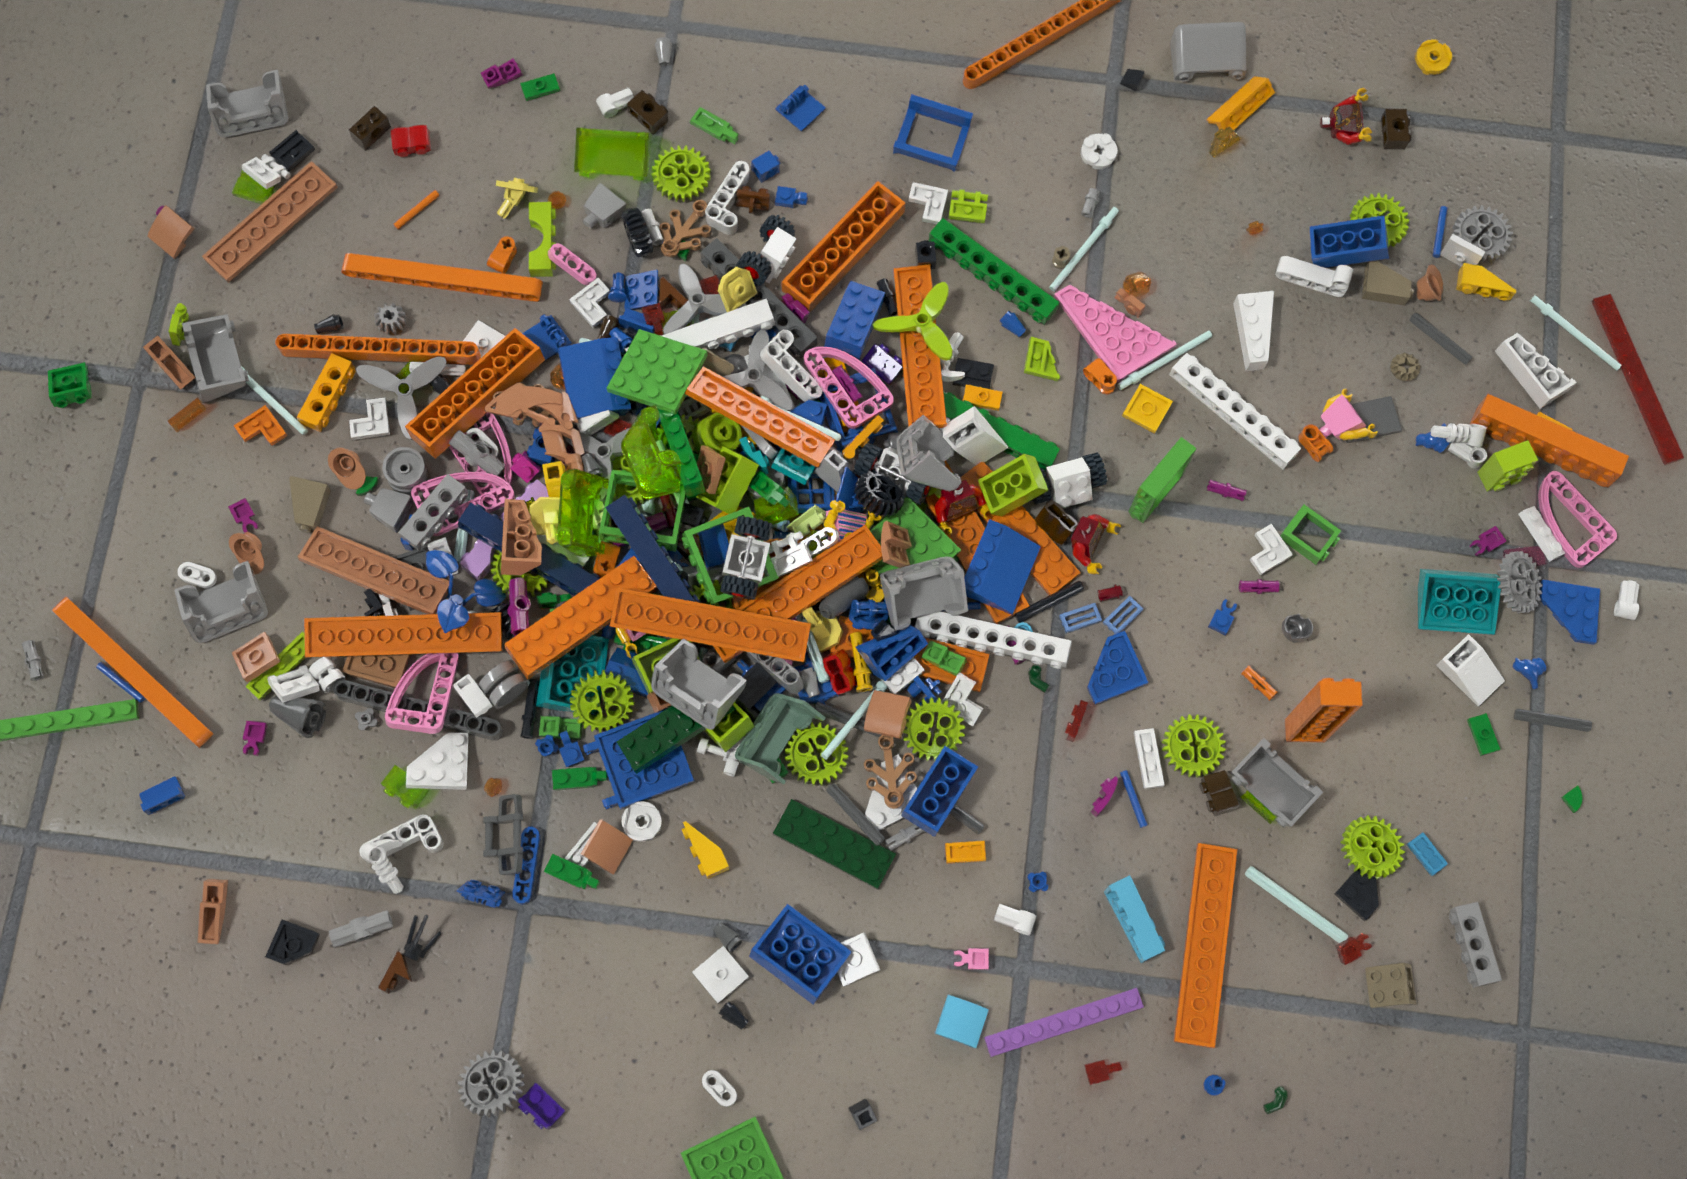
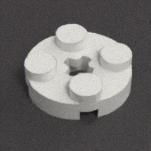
M1093 134L1085 138L1081 148L1083 162L1093 166L1092 168L1094 169L1108 168L1117 155V146L1109 134ZM1099 148L1103 151L1102 154L1099 155V153L1095 152V150Z
M644 801L636 802L623 813L622 826L624 832L634 841L646 842L653 840L661 829L662 819L660 813L651 803ZM641 817H645V821H647V824H644L643 827H639V823H636V820H640Z

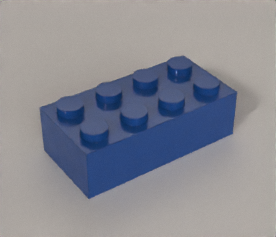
M1384 216L1310 227L1311 256L1314 265L1327 268L1389 259L1387 227Z
M850 281L826 334L824 347L839 349L860 360L872 332V324L877 320L883 306L885 292Z
M944 746L901 816L935 837L975 774L978 766Z

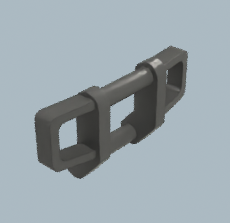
M518 794L505 795L499 798V816L483 817V824H485V850H483V857H499V874L505 876L522 872L521 821H523L522 797ZM514 799L515 813L507 815V802ZM513 823V847L493 850V824ZM515 856L514 868L512 870H507L506 857Z

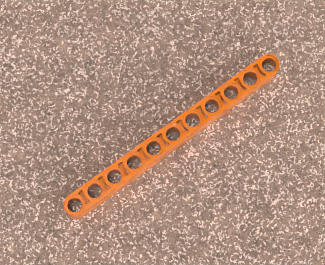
M1080 0L967 67L964 71L963 85L968 89L980 86L1119 3L1121 0Z
M353 253L345 254L341 273L348 277L533 302L540 300L543 281L532 277Z
M281 334L275 340L276 346L285 357L329 359L331 353L348 360L426 362L435 357H444L446 364L474 365L481 359L477 345L470 341ZM400 348L399 351L393 352L395 349ZM419 349L417 352L412 353L413 350ZM474 351L472 355H467L469 352Z
M65 596L52 609L60 619L198 748H201L214 735L69 598Z

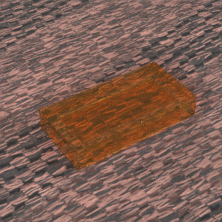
M197 397L170 418L168 423L178 432L204 412L206 408Z

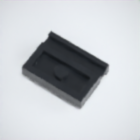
M295 130L273 148L269 154L279 165L286 167V170L289 172L310 155L315 148L304 136Z
M957 358L955 371L965 372V376L960 380L953 381L952 385L961 387L971 385L990 389L994 364Z
M757 662L742 676L747 682L738 699L750 710L777 681Z

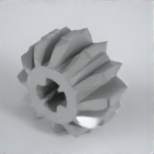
M392 302L390 306L385 303V308L378 307L379 313H375L376 320L374 322L376 326H379V331H385L387 335L391 331L396 334L397 329L403 331L402 325L406 324V319H404L406 314L402 311L400 305L396 307Z

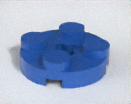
M850 608L849 619L855 629L865 628L873 630L881 620L884 619L887 622L888 614H876L873 617L868 615L853 617Z

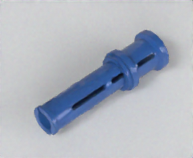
M873 599L866 602L853 600L851 604L853 617H858V615L873 617L876 614H889L886 602H875Z

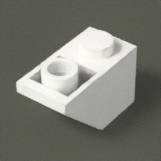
M469 674L453 684L459 696L476 718L485 714L492 707L490 701Z

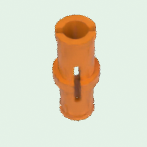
M1250 665L1241 673L1254 685L1253 688L1255 690L1258 689L1269 701L1278 693L1265 681L1266 678L1264 676L1261 677Z

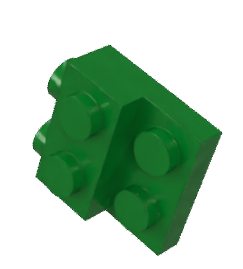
M85 362L48 371L49 399L54 407L65 408L68 404L75 402L82 404L86 400L92 399L91 385L88 381V367Z

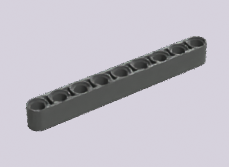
M338 680L333 685V692L339 700L386 712L393 692L347 680ZM342 687H348L346 693L339 694V690ZM366 692V696L363 699H358L359 693ZM403 695L401 701L404 702V705L400 709L414 711L416 707L421 706L423 707L421 712H427L429 702ZM381 696H382V697H385V700H384L383 703H381V704H377V703H376V701H377V699H378L379 697H381ZM435 704L432 707V709L436 711H439L443 708L442 705ZM447 708L443 728L493 741L502 737L503 729L497 720L484 716L476 718L472 713ZM455 716H459L460 721L456 724H452L451 719ZM433 719V723L431 725L437 724L436 719ZM474 721H478V722H479V725H478L477 728H475V729L469 728V727H470V724H471L472 722H474ZM497 726L498 730L496 733H488L490 727Z

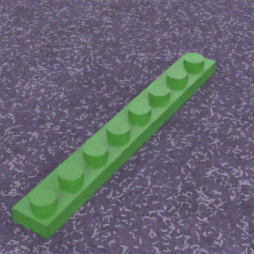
M131 699L0 720V741L139 720L138 701Z

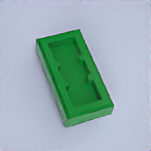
M555 73L520 83L526 101L560 92Z
M1487 713L1467 719L1480 756L1501 750Z

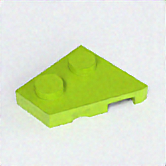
M1031 337L1028 343L1023 373L1058 381L1060 375L1059 373L1057 374L1054 365L1056 362L1051 354L1049 341Z

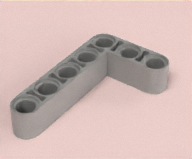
M712 647L704 655L702 662L721 674L742 653L724 663L715 648ZM742 652L754 663L758 662L773 679L789 692L798 693L803 689L804 683L800 674L783 658Z

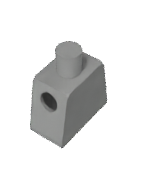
M599 183L584 205L585 213L588 216L583 220V223L590 229L596 223L606 228L620 218L623 211H626V203L603 184Z
M384 488L380 489L377 496L367 493L364 498V503L371 506L369 509L371 516L395 533L398 532L414 503L410 495Z

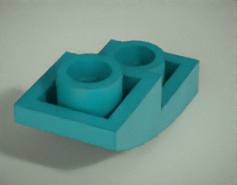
M747 437L739 439L747 458L759 464L758 470L765 475L769 474L767 467L770 466L767 456H762L760 450L756 451L753 442L749 443Z

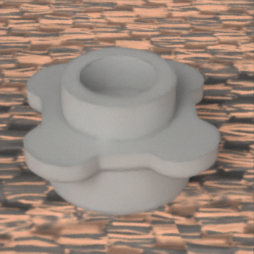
M368 708L364 712H357L355 714L360 730L376 726L377 720L373 716V709Z

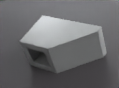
M832 450L822 460L814 473L838 492L845 467L849 468L848 462L835 450Z

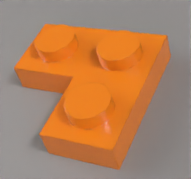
M266 405L234 425L245 442L261 432L271 446L287 437V434Z

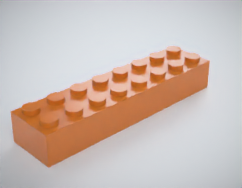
M877 181L782 281V292L785 294L789 293L794 301L798 300L811 312L905 213L906 203Z
M514 328L405 426L411 439L436 459L450 446L449 442L457 431L460 430L465 433L487 413L485 406L493 400V395L496 392H504L516 383L521 382L545 361L540 347Z
M1487 394L1478 405L1470 424H1479L1487 427L1486 434L1491 435L1495 440H1502L1510 446L1528 440L1536 456L1542 458L1545 462L1561 466L1563 470L1572 471L1581 478L1590 479L1602 487L1611 486L1622 475L1629 455L1490 394Z
M635 556L505 643V649L527 680L610 624L617 588L649 594L656 592V584Z
M1333 678L1321 679L1285 718L1286 742L1325 743L1362 707L1361 682H1356L1351 678L1342 679V681H1334Z

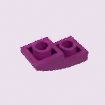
M514 58L499 67L495 64L481 72L488 88L506 84L523 75Z
M1116 776L1112 780L1107 778L1100 785L1102 789L1099 794L1103 799L1099 797L1092 804L1094 808L1091 810V813L1095 817L1102 812L1111 799L1118 782Z

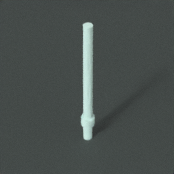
M1113 207L1107 216H1103L1099 221V226L1049 286L1050 290L1056 291L1101 233L1109 228L1113 218L1119 212L1116 207Z
M1535 295L1530 300L1541 309V313L1551 317L1616 371L1622 366L1555 312L1550 304H1545Z
M1208 330L1142 370L1128 375V378L1117 384L1118 388L1122 390L1131 384L1134 385L1140 382L1144 376L1211 338L1212 333Z
M248 375L249 381L246 383L302 435H305L308 429Z
M878 681L873 689L885 692L887 686L882 681ZM873 691L822 752L821 756L827 760L868 710Z

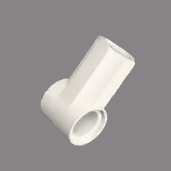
M626 88L612 95L608 93L603 94L597 98L596 102L603 116L610 118L616 115L618 110L627 107V103L633 98V94L629 88Z
M1453 441L1448 448V451L1466 461L1467 465L1473 469L1480 468L1487 458L1486 450L1483 448L1470 446L1461 441ZM1473 455L1479 456L1481 460H1475Z
M1635 581L1621 582L1619 600H1617L1614 607V616L1629 620L1636 619L1639 611V604H1637L1639 584Z
M999 904L994 921L1012 927L1013 930L1021 934L1030 935L1037 916L1028 911H1018Z

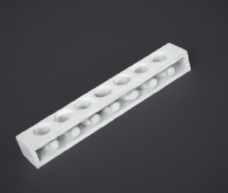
M1186 353L1172 367L1169 374L1172 378L1282 470L1297 456L1301 447H1299V444L1294 439L1288 438L1281 428L1275 427L1270 423L1268 417L1258 413L1255 407L1250 403H1246L1238 392L1232 391L1223 380L1216 378L1209 368H1204L1196 357ZM1189 372H1194L1197 374V376L1193 377L1189 374ZM1203 384H1209L1211 388L1208 389ZM1218 396H1223L1226 400H1220ZM1232 408H1238L1240 412H1234ZM1250 419L1254 424H1249L1246 420ZM1261 431L1266 432L1268 436H1263ZM1275 443L1281 444L1283 448H1277Z
M940 611L917 617L915 628L919 629L925 638L930 637L945 643H956L955 645L964 648L967 646L974 647L975 650L980 652L988 650L998 656L1006 654L1016 660L1028 659L1038 665L1046 663L1056 669L1067 667L1071 650L1070 640L967 617L952 616L949 613ZM936 623L941 625L940 629L933 630L931 628L932 625ZM952 628L960 629L957 634L950 633V630ZM977 632L979 635L976 638H970L969 634ZM990 636H995L998 638L997 641L993 643L989 642L987 639ZM1013 640L1016 642V645L1009 647L1006 643ZM1029 644L1034 645L1036 647L1033 651H1027L1025 649V647ZM1046 649H1052L1054 650V654L1046 655L1044 651Z

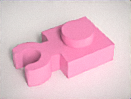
M968 948V954L962 951L954 952V955H959L962 958L961 962H954L956 967L968 964V970L989 969V949Z

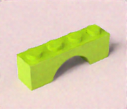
M529 202L530 225L532 228L539 230L544 236L541 245L534 251L529 252V272L531 277H553V270H556V264L548 257L549 249L552 245L556 244V242H553V236H556V225H553V220H556V209L552 208L551 202Z

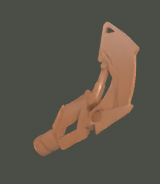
M517 383L499 394L485 406V411L488 413L518 419L520 414L541 423L542 425L538 429L542 433L546 449L545 455L565 462L569 479L575 480L585 476L581 459L585 452L580 433L573 428L572 424L579 422L567 393L562 391L561 394L553 390L522 386L520 383ZM496 404V408L492 409L491 407ZM540 407L549 412L554 418H548L530 409ZM563 436L572 440L574 454L566 452Z

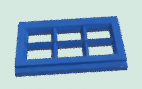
M817 474L810 476L809 489L799 490L798 481L788 477L789 512L805 513L814 505L825 511L832 510L830 503L834 501V489L824 480L823 489H813L812 479H820ZM799 494H809L810 504L799 505ZM813 494H824V504H813Z

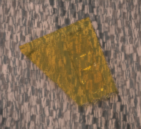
M1230 126L1226 129L1222 128L1214 134L1215 137L1211 143L1209 153L1212 157H1215L1241 139Z

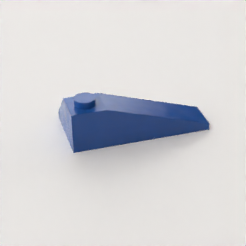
M617 647L608 662L605 674L608 675L610 671L613 672V677L620 674V681L626 679V685H630L631 690L629 692L647 698L648 693L632 662V658L637 654L630 653L631 658H629L625 650Z

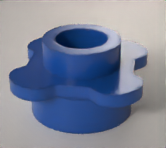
M546 735L545 738L537 739L535 742L542 756H548L552 752L558 751V745L554 743L552 735Z
M1045 872L1029 873L1027 878L1030 880L1029 890L1031 892L1036 890L1046 891L1048 889V884H1046L1047 874Z

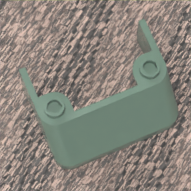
M776 693L769 698L753 723L755 727L746 734L737 748L735 758L767 779L785 784L786 781L779 776L781 771V764L777 761L779 755L796 728L800 730L810 726L813 718L824 721L825 717L806 701Z

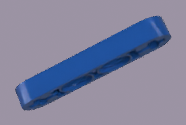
M532 826L525 828L521 834L523 853L530 850L534 855L530 861L522 860V871L528 870L531 876L528 880L523 881L520 879V874H515L513 898L520 905H525L531 900L540 833ZM530 831H533V834L536 835V838H532L531 845H535V848L530 846L524 847V844L528 845L529 843L526 835H529ZM518 883L529 885V887L525 886L524 888L527 897H523V900H520L519 896H517V893H521L522 890Z

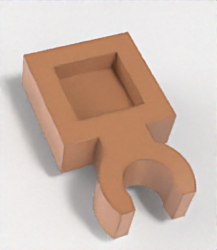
M1120 288L1114 298L1125 304L1124 307L1129 314L1139 318L1144 311L1145 305L1132 294L1129 296L1124 289Z

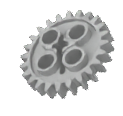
M1483 205L1480 206L1479 210L1476 206H1473L1472 210L1467 208L1465 213L1462 212L1456 219L1452 228L1454 229L1452 234L1471 243L1490 224H1493L1473 244L1485 251L1481 258L1482 263L1486 258L1491 262L1493 258L1497 260L1500 255L1503 256L1510 247L1509 244L1512 241L1510 237L1513 232L1509 231L1512 226L1506 225L1508 219H1502L1503 213L1497 215V209L1491 212L1490 206L1487 210H1484Z
M1523 551L1510 552V554L1505 555L1506 558H1502L1503 563L1499 564L1501 570L1497 571L1500 575V578H1497V580L1501 583L1498 588L1502 589L1500 596L1504 595L1503 602H1508L1507 607L1512 608V612L1516 611L1517 614L1528 613L1535 610L1534 607L1538 606L1537 601L1541 600L1538 596L1542 594L1539 587H1542V584L1539 583L1541 576H1538L1540 570L1535 569L1536 562L1532 563V557H1528V553H1523Z
M492 1050L491 1055L484 1051V1057L481 1058L477 1054L476 1062L470 1059L471 1066H464L467 1072L466 1074H460L464 1081L458 1082L463 1087L458 1090V1093L463 1095L460 1100L465 1103L464 1106L470 1109L473 1114L477 1112L480 1117L485 1114V1116L490 1118L491 1113L497 1117L499 1110L506 1113V1106L513 1108L511 1101H518L516 1094H522L519 1087L524 1085L520 1080L524 1075L520 1072L522 1067L515 1058L512 1059L510 1054L505 1055L503 1051L497 1054L495 1050ZM496 1067H499V1070L496 1073H493L494 1069ZM484 1069H486L487 1075L492 1079L491 1083L485 1075ZM481 1077L480 1082L475 1084L476 1080ZM491 1084L498 1093V1099H496L495 1092L490 1088ZM504 1084H507V1087L504 1090H501L502 1086ZM489 1094L488 1099L483 1101L484 1096Z

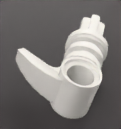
M955 332L949 340L952 348V358L950 360H942L940 358L943 382L957 381L965 376V372L950 371L948 369L951 365L950 362L959 354L957 348L964 338L960 333Z
M1450 423L1447 427L1433 426L1431 428V436L1446 438L1447 442L1461 441L1470 446L1482 447L1487 427L1479 424H1458L1456 426Z
M384 839L365 844L361 850L362 857L372 863V869L376 870L375 873L379 876L381 883H387L394 894L400 893L404 886L397 878L398 870L396 867H392V863L389 862L386 856V851L402 846V842L394 839ZM376 850L375 856L371 858L372 851Z

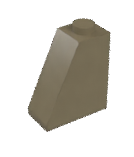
M1376 260L1368 261L1364 271L1362 299L1406 305L1408 300L1413 297L1412 281Z
M290 476L294 521L300 531L305 533L314 532L316 527L320 525L331 490L327 484Z

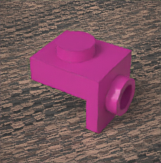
M526 450L521 454L518 452L511 460L513 463L510 469L526 483L541 469L527 457Z

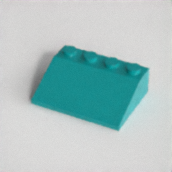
M1420 569L1418 582V629L1495 635L1501 589L1498 588L1501 583L1497 578L1500 577L1497 574Z
M592 635L544 668L540 675L536 706L551 710L574 712L570 708L572 705L570 698L574 697L571 695V690H576L575 683L581 685L580 678L587 679V673L592 677L595 670L598 675H601L602 670H605L609 639ZM597 686L599 700L601 703L602 690L601 686ZM592 691L587 692L585 696L592 697L595 693ZM591 710L589 714H598L599 711Z

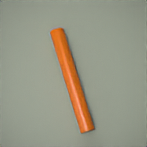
M436 190L430 193L393 224L397 230L400 229L439 197V193Z

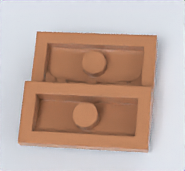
M165 205L153 222L147 237L175 259L186 246L184 242L195 228Z
M885 521L881 533L883 562L898 568L909 566L910 563L906 549L912 547L908 530Z
M874 690L866 714L864 731L901 739L907 723L905 717L912 702L911 698Z
M600 819L581 855L614 875L633 840Z

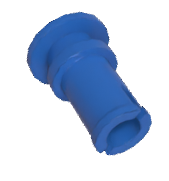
M617 272L613 274V287H611V293L608 295L610 301L620 303L627 299L624 289L625 275L623 273Z
M1210 1075L1204 1081V1089L1210 1095H1219L1225 1087V1080H1222V1077L1217 1075Z

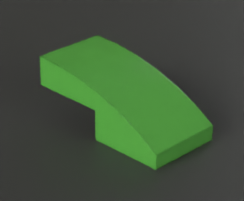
M931 640L922 655L924 660L955 676L959 672L961 673L967 661L965 657L951 652L947 647Z
M541 716L539 736L546 737V735H552L553 738L561 739L559 733L567 730L570 739L581 740L582 723L578 724L577 719Z

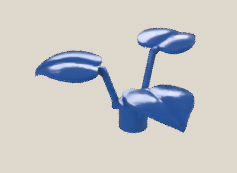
M440 550L428 551L426 553L428 571L437 578L449 576L448 600L441 601L437 608L438 620L444 633L460 628L468 622L469 614L463 606L473 597L477 596L478 604L485 607L496 606L505 600L506 594L502 592V588L497 587L496 583L489 579L478 580L474 585L475 593H472L465 600L458 594L452 595V573L456 572L459 568L456 559L451 554Z

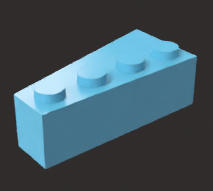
M1129 875L1109 885L1104 894L1140 963L1165 951V943L1162 937L1158 936L1155 930V923L1149 917L1145 904L1131 876Z

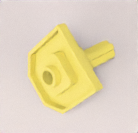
M514 178L513 181L508 180V182L497 180L496 186L505 187V201L497 211V214L506 219L513 207L519 204L527 191L537 193L538 188L524 183V179Z
M735 267L725 274L718 285V292L726 312L736 310L757 294L749 270Z
M540 497L530 505L529 514L532 525L536 530V535H546V540L551 545L558 542V535L566 536L569 508L560 498Z
M811 607L802 612L807 622L811 623L810 630L813 633L820 653L839 644L843 630L837 617L834 619L824 618L820 612L815 613Z

